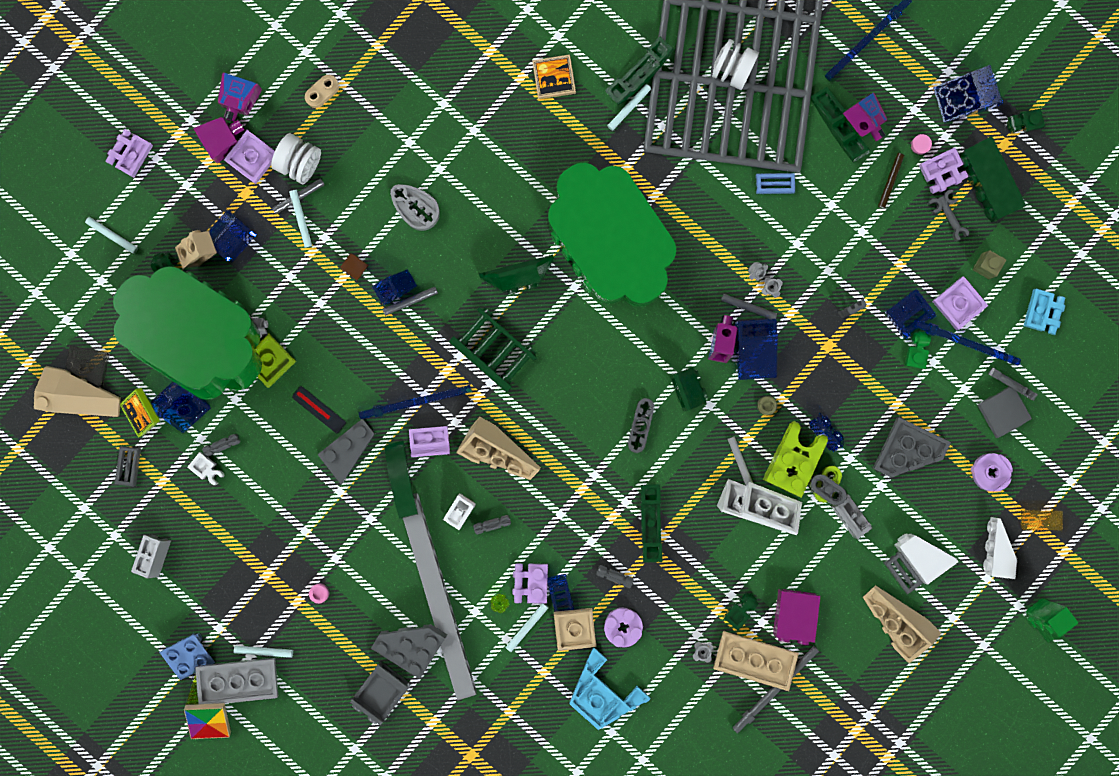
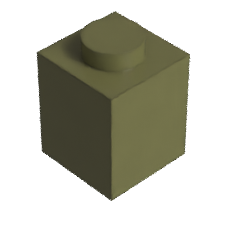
M989 250L980 255L972 270L987 279L998 276L1006 259Z

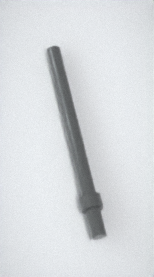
M813 646L796 663L793 677L819 652L817 648ZM772 687L749 711L747 710L742 715L743 717L732 727L735 732L739 733L748 723L751 724L756 719L755 716L781 689Z

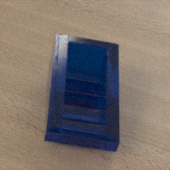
M566 574L548 577L547 582L554 611L574 610ZM565 590V592L555 594L557 591ZM566 597H567V600H562V601H558V602H557L558 599H562V598H566ZM569 605L568 608L558 609L560 606Z

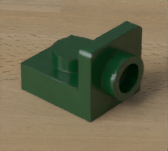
M160 252L152 257L150 266L154 273L164 267H175L170 259L171 255L169 252L165 254Z

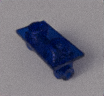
M819 413L818 420L814 418L809 422L810 428L817 436L825 434L828 437L826 447L829 451L835 452L839 449L838 445L841 448L844 446V436L840 431L834 430L831 426L832 422L826 415L823 416Z

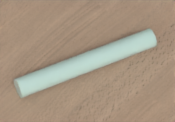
M645 84L607 125L610 130L613 131L651 90L649 85Z
M297 190L289 191L304 247H310L312 243Z
M91 217L86 219L85 223L131 253L135 254L138 248Z
M544 603L540 605L506 646L507 650L513 651L548 609L547 605Z
M248 646L234 647L235 654L290 658L293 656V650Z

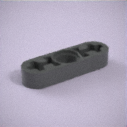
M641 399L636 406L628 439V448L634 453L643 451L646 445L654 412V403L650 399ZM648 402V406L651 407L645 414V416L649 415V419L637 417L638 413L642 415L643 408H640V405ZM643 420L646 422V429L644 431L636 429L635 424L637 421ZM633 432L645 434L644 438H639V443H642V446L637 447V450L631 445V442L635 441L637 437L633 436Z

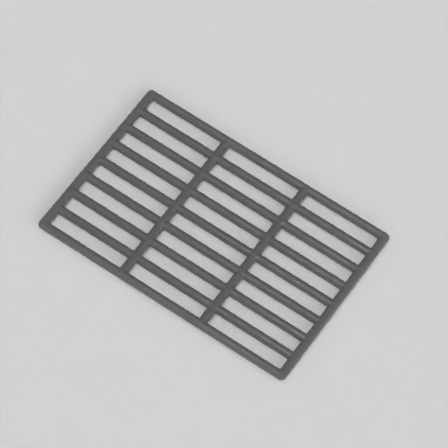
M663 0L658 38L661 36L666 40L670 4L681 6L673 72L661 71V67L653 76L643 150L648 153L800 172L823 0L815 1L814 16L802 14L804 0H796L795 13L784 12L785 0H777L776 10L765 9L766 0H758L757 8L746 7L747 0H739V6L728 4V0H720V3L709 2V0ZM689 7L700 8L692 74L690 75L682 74L680 70ZM709 9L719 11L711 74L710 77L699 76L707 11ZM726 12L738 13L733 45L734 51L737 44L742 42L745 14L756 16L752 49L757 52L760 50L764 17L775 18L767 84L755 83L758 54L748 76V82H745L742 90L747 91L738 157L727 155L734 95L737 88L730 85L732 78L730 75L729 80L725 79L723 82L718 76L717 78L712 77L715 61L722 49ZM790 20L794 21L786 84L785 87L774 86L782 21ZM801 22L813 23L804 90L793 88ZM660 78L672 80L663 147L651 145ZM679 81L690 82L682 148H670ZM698 84L709 85L701 149L700 152L691 151L689 146ZM716 87H728L719 154L708 153ZM754 91L765 92L757 159L745 158ZM773 94L784 95L776 160L775 162L765 161ZM791 97H802L794 164L783 163Z

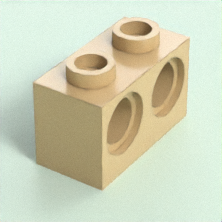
M192 231L187 238L182 239L181 243L175 247L183 269L200 266L217 253L209 231Z

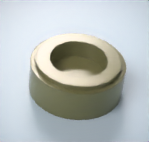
M764 396L759 399L757 409L763 415H771L777 409V402L773 397Z

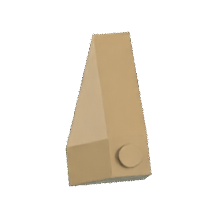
M46 366L35 389L34 409L54 413L118 417L120 415L121 398L101 387L97 388L87 383L88 381L83 378L79 379L71 375V372L65 369Z
M479 417L471 426L456 452L472 462L478 464L480 461L491 464L490 467L494 469L501 467L507 469L510 474L529 480L541 468L496 425L482 417Z

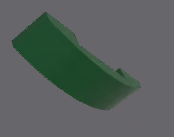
M661 36L646 50L647 54L622 79L618 77L605 90L618 105L643 87L673 52V48Z
M404 441L385 445L386 462L398 517L402 519L418 515L407 464L408 458Z
M660 484L641 485L643 563L663 562Z

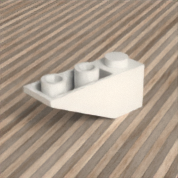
M991 517L987 525L989 539L985 545L987 551V559H985L983 565L985 574L993 577L1015 579L1017 558L1001 519Z

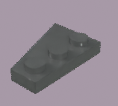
M361 419L318 454L341 485L375 435V432L364 419Z

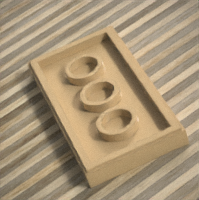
M723 631L713 669L789 691L799 653Z

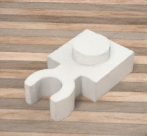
M199 452L188 466L201 479H205L207 476L209 482L213 485L218 484L214 479L216 474L224 477L222 471L213 469L216 463L202 452Z

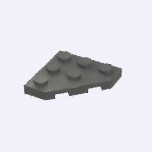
M897 417L872 469L888 477H895L907 471L943 460L951 442Z
M432 624L424 625L420 628H400L398 631L392 632L386 630L381 631L371 649L420 679L448 634Z

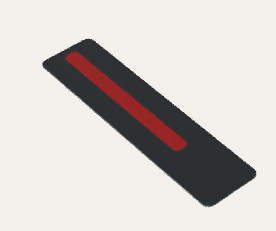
M302 386L292 396L296 402L336 434L346 424L341 417Z

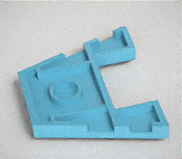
M593 647L569 704L599 730L628 711H632L642 703L648 702L651 698L640 687L636 686L625 700L621 699L595 675L607 661V658Z

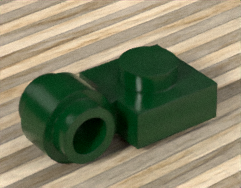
M1041 108L1010 116L1006 122L1007 129L1011 133L1021 130L1029 132L1045 127Z
M747 592L740 599L742 606L740 607L737 603H734L723 616L736 630H739L751 617L746 611H753L759 604L757 598Z

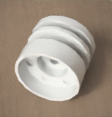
M729 39L715 61L712 77L717 78L719 71L724 72L721 78L722 82L730 75L732 76L730 85L742 90L759 52L747 47L744 53L740 54L741 44H737L735 51L731 50L733 40Z
M289 133L280 141L274 152L271 163L272 169L284 175L289 173L291 179H296L297 182L303 185L313 175L320 160L321 149L316 146L312 147L310 143L303 145L301 138Z

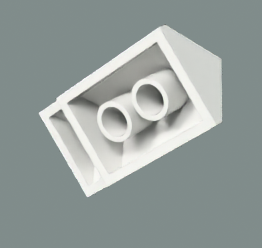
M730 479L727 480L717 504L721 512L794 535L798 534L802 502L751 482L745 486Z

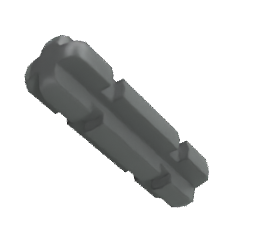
M238 434L230 435L228 438H223L212 443V445L203 447V453L206 457L211 456L214 452L218 453L231 447V445L239 444L240 438Z
M509 515L501 516L500 519L494 518L484 521L483 524L477 523L473 527L478 535L484 531L488 532L501 528V526H508L511 524Z
M600 565L596 572L597 576L606 577L607 580L619 585L623 584L626 588H631L634 581L632 577H625L624 574L613 569L608 570L603 565Z

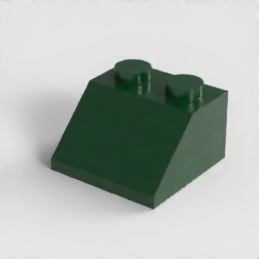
M691 367L670 375L683 411H688L707 403L705 399L708 396L705 388H701L699 384L701 377L698 370L694 371V368Z

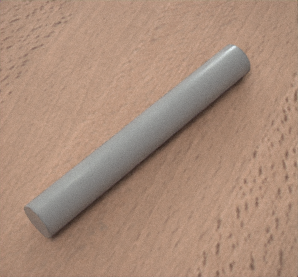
M735 436L728 438L745 485L749 482L753 483Z

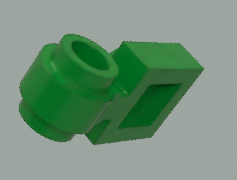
M918 331V333L915 332L913 334L912 344H915V348L908 347L905 366L926 369L929 350H924L923 348L930 344L931 336L928 333Z

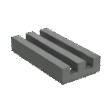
M862 299L839 311L838 314L841 318H845L865 308L867 304Z
M120 446L115 484L136 486L141 448ZM125 451H128L124 481H121ZM133 452H134L133 464H132V471H131V478H130V482H129L130 470H131V463H132V456H133Z
M898 551L895 553L896 555L891 556L889 560L883 563L904 592L909 594L923 584V582L902 553ZM898 558L901 560L903 565L906 567V569L909 571L911 576L916 581L915 584H913L908 575L897 562ZM891 563H893V564L895 565V567H896V568L898 569V571L901 573V575L903 576V578H904V579L906 580V582L909 584V586H910L909 588L905 585V583L902 581V579L900 578V576H899V575L897 574V572L894 570V568L892 567Z

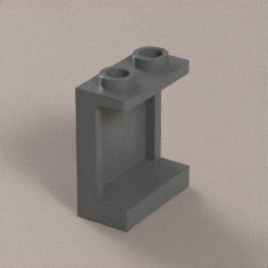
M380 661L350 703L353 704L352 707L357 712L366 714L370 722L382 725L386 717L409 689L411 683Z

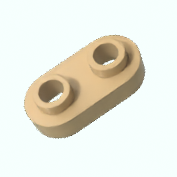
M325 75L305 93L307 104L312 108L323 106L338 92L339 83L337 79L332 75ZM330 81L331 85L329 87H326V82ZM313 94H317L316 99H311Z

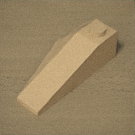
M876 585L863 597L873 615L881 621L885 634L888 633L893 642L891 644L894 649L908 663H911L931 647L942 634L927 618Z

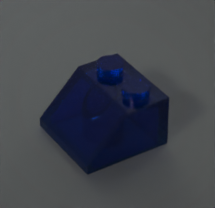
M228 209L209 230L216 252L231 263L257 235Z
M174 382L169 384L151 401L155 413L181 433L188 430L211 409V406L205 399L196 397Z

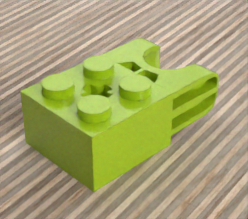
M792 421L780 445H778L763 480L802 498L827 444L828 437L823 434L818 435L811 445L804 447L798 440L801 429L800 424ZM793 467V474L788 476L787 468Z

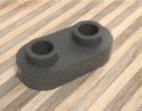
M817 474L811 478V490L832 505H841L845 502V490L827 476ZM820 480L822 482V486L818 488L816 486V483ZM833 492L838 493V497L836 499H833L832 497Z

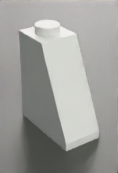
M912 534L902 535L898 538V543L895 544V547L902 553L920 580L927 585L958 563L956 558Z

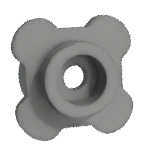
M759 262L753 263L748 271L749 278L751 280L756 279L757 281L762 279L766 274L768 265H762Z
M766 277L764 279V288L761 290L762 294L773 295L774 298L779 297V291L783 282L780 279L776 280Z
M696 642L693 659L695 661H705L706 663L712 660V644L708 643L706 645Z

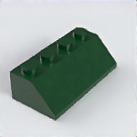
M993 136L959 154L963 162L962 167L965 168L968 174V181L974 186L976 197L982 203L984 214L990 219L991 223L1026 206Z

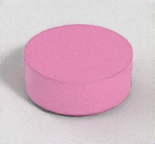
M924 134L916 136L911 142V149L918 155L927 153L932 147L931 139Z
M315 584L309 591V597L314 603H323L329 597V589L325 584Z

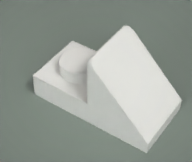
M459 493L443 520L460 530L476 504Z

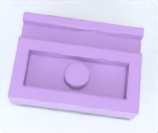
M448 426L409 429L411 457L450 454Z

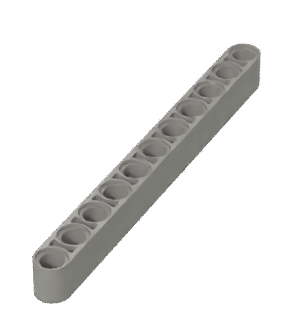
M414 493L418 515L406 517L403 520L434 625L448 634L441 644V648L456 698L461 700L477 695V691L418 494Z

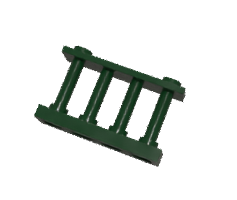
M479 307L477 311L481 316L462 337L457 339L453 336L449 343L508 393L512 388L509 385L511 383L510 380L529 358L534 361L537 360L535 356L537 352L529 345L525 348L492 319L494 315L488 309L484 308L482 310ZM488 320L496 328L476 350L474 349L471 352L466 347L468 345L467 342ZM502 332L510 341L491 362L485 364L480 360L483 357L482 354ZM515 345L518 346L524 354L505 375L500 377L495 373L496 367Z

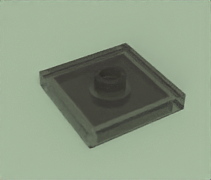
M70 345L65 370L71 372V375L79 379L83 378L88 381L87 383L103 389L110 352Z

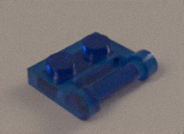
M914 289L884 312L904 339L910 337V333L927 320H932L936 317V313L917 289ZM923 309V315L907 327L903 325L906 320Z

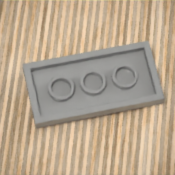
M275 658L195 667L198 704L234 703L278 698Z

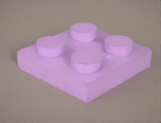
M247 130L224 161L257 184L271 166L275 151Z
M964 276L959 278L932 301L956 330H960L988 306Z

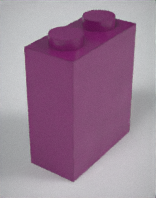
M778 589L773 635L778 638V641L790 642V640H797V643L809 645V642L815 643L820 595L817 593Z

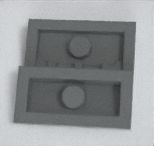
M1009 386L978 404L995 438L1009 433L1032 419L1017 391Z

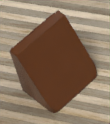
M350 253L340 269L358 281L368 265Z

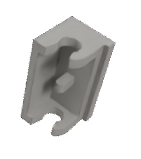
M849 494L846 495V500L843 504L831 506L853 538L859 539L872 529L871 524L866 520Z
M143 535L131 572L145 578L159 577L171 540L159 539L156 535Z

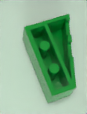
M1043 598L1024 612L1028 617L1026 619L1027 622L1040 632L1047 643L1060 638L1078 624V621L1067 607Z

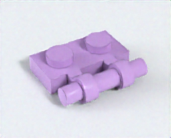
M124 129L122 134L117 136L116 139L118 141L113 149H110L107 153L109 156L105 162L113 165L116 159L119 160L115 167L134 178L153 145L135 134L131 140H128L131 132ZM124 145H127V147H126V149L124 150L123 154L120 155L119 153L121 152V150H122V148L124 147Z
M956 148L948 150L919 165L926 182L933 179L935 181V185L930 187L932 194L938 191L943 192L947 187L953 184L957 185L968 177L966 171L958 172L957 168L962 166L963 162ZM949 172L951 177L943 180L941 175Z
M529 563L528 571H523V564H515V571H513L515 586L512 589L514 603H522V595H528L527 603H547L548 564ZM522 578H528V588H522Z

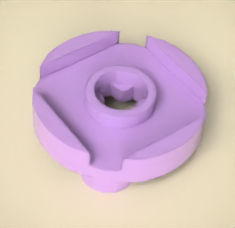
M995 453L984 454L971 467L974 482L978 487L986 491H1001L1011 482L1012 465L1002 455ZM990 468L996 469L994 472L995 477L988 475Z
M617 608L607 616L604 631L608 640L616 647L632 646L642 636V621L639 615L631 609ZM621 622L629 625L626 632L618 630Z

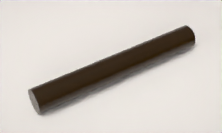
M897 153L878 204V207L881 209L886 208L905 156L904 154Z

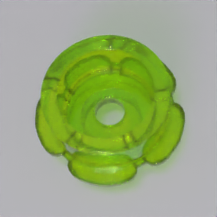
M498 594L491 598V609L494 612L503 613L509 607V600L506 599L505 595Z

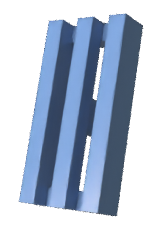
M795 173L756 174V194L795 193ZM791 178V181L787 182H761V179ZM761 186H791V188L761 189Z

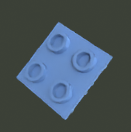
M194 633L159 652L180 680L196 673V666L215 663L201 644L202 636L200 633Z

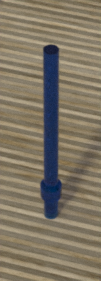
M903 0L897 6L895 5L891 8L889 14L825 74V78L830 81L889 23L901 16L902 11L912 0Z
M917 319L913 322L914 327L926 331L929 335L943 337L1017 366L1021 362L1020 358L941 329L936 324H928Z
M471 385L385 406H373V409L360 411L359 417L360 419L372 416L380 417L384 413L472 392Z

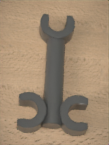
M948 190L942 197L928 201L927 205L936 204L937 208L932 211V214L938 213L941 209L943 210L954 230L953 239L957 242L961 240L958 235L959 232H962L964 237L969 235V231L960 226L949 205L956 203L958 199L950 200L948 195L953 190Z
M991 368L988 373L1030 400L1034 401L1038 395L995 368Z

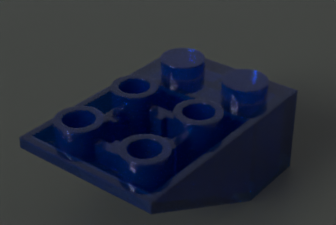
M991 65L933 87L944 123L984 112L1004 104L994 69Z
M765 319L735 322L734 326L737 327L735 342L738 380L777 378V320Z

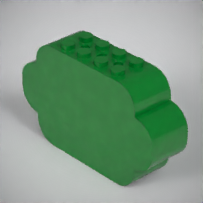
M577 163L565 170L557 182L558 199L552 203L548 212L549 228L551 230V238L556 246L560 244L562 247L561 253L566 261L570 260L572 262V270L576 276H581L584 280L583 286L588 293L592 292L596 299L606 304L617 303L624 299L632 306L643 307L655 301L667 286L668 277L666 269L675 258L676 245L636 183L625 169L618 166H608L599 171L591 164Z
M176 267L161 268L151 278L138 275L127 279L116 291L113 299L114 308L120 315L114 326V336L134 357L196 397L205 400L218 397L226 388L234 391L246 389L256 380L262 369L261 357L255 350L260 342V331L241 303L238 301L231 302L225 293L221 291L215 292L209 283L205 281L201 283L193 273L189 271L185 273Z

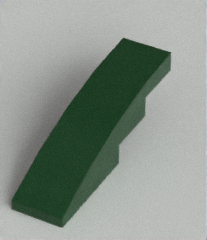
M825 87L812 95L811 100L850 160L854 163L869 154L870 149L843 113L846 110L831 91Z

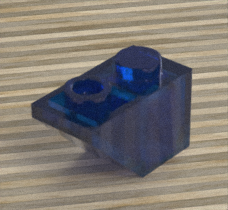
M407 269L385 278L373 285L372 288L381 303L387 305L417 287V284Z

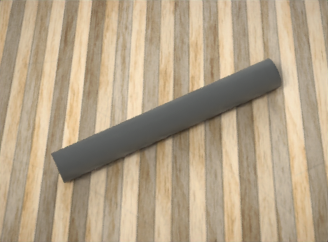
M320 178L297 192L299 200L324 186L325 184ZM291 197L272 208L274 213L278 214L293 205Z
M432 287L383 308L385 316L436 295L438 291L436 287Z
M723 294L721 298L723 302L775 321L777 317L775 312L727 294Z

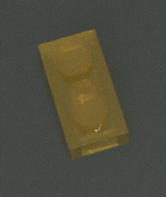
M1021 510V529L1063 530V511Z

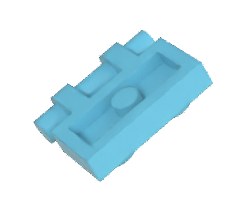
M1034 289L1023 326L1045 331L1046 325H1048V334L1056 335L1057 328H1060L1061 324L1059 321L1061 313L1065 309V297L1057 296L1056 302H1053L1055 294ZM1050 309H1053V310H1054V311H1053V315H1052V318L1050 319V318H1048V317H1049V313H1050Z

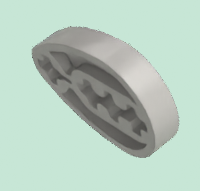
M398 184L392 187L390 194L397 212L410 227L415 230L424 231L432 228L438 222L440 209L433 197L409 185ZM403 190L402 193L407 200L400 196L396 198L397 194L395 192ZM418 202L417 206L420 209L425 208L424 211L427 215L433 214V221L424 222L426 219L423 215L417 216L418 211L416 209L410 210V203Z

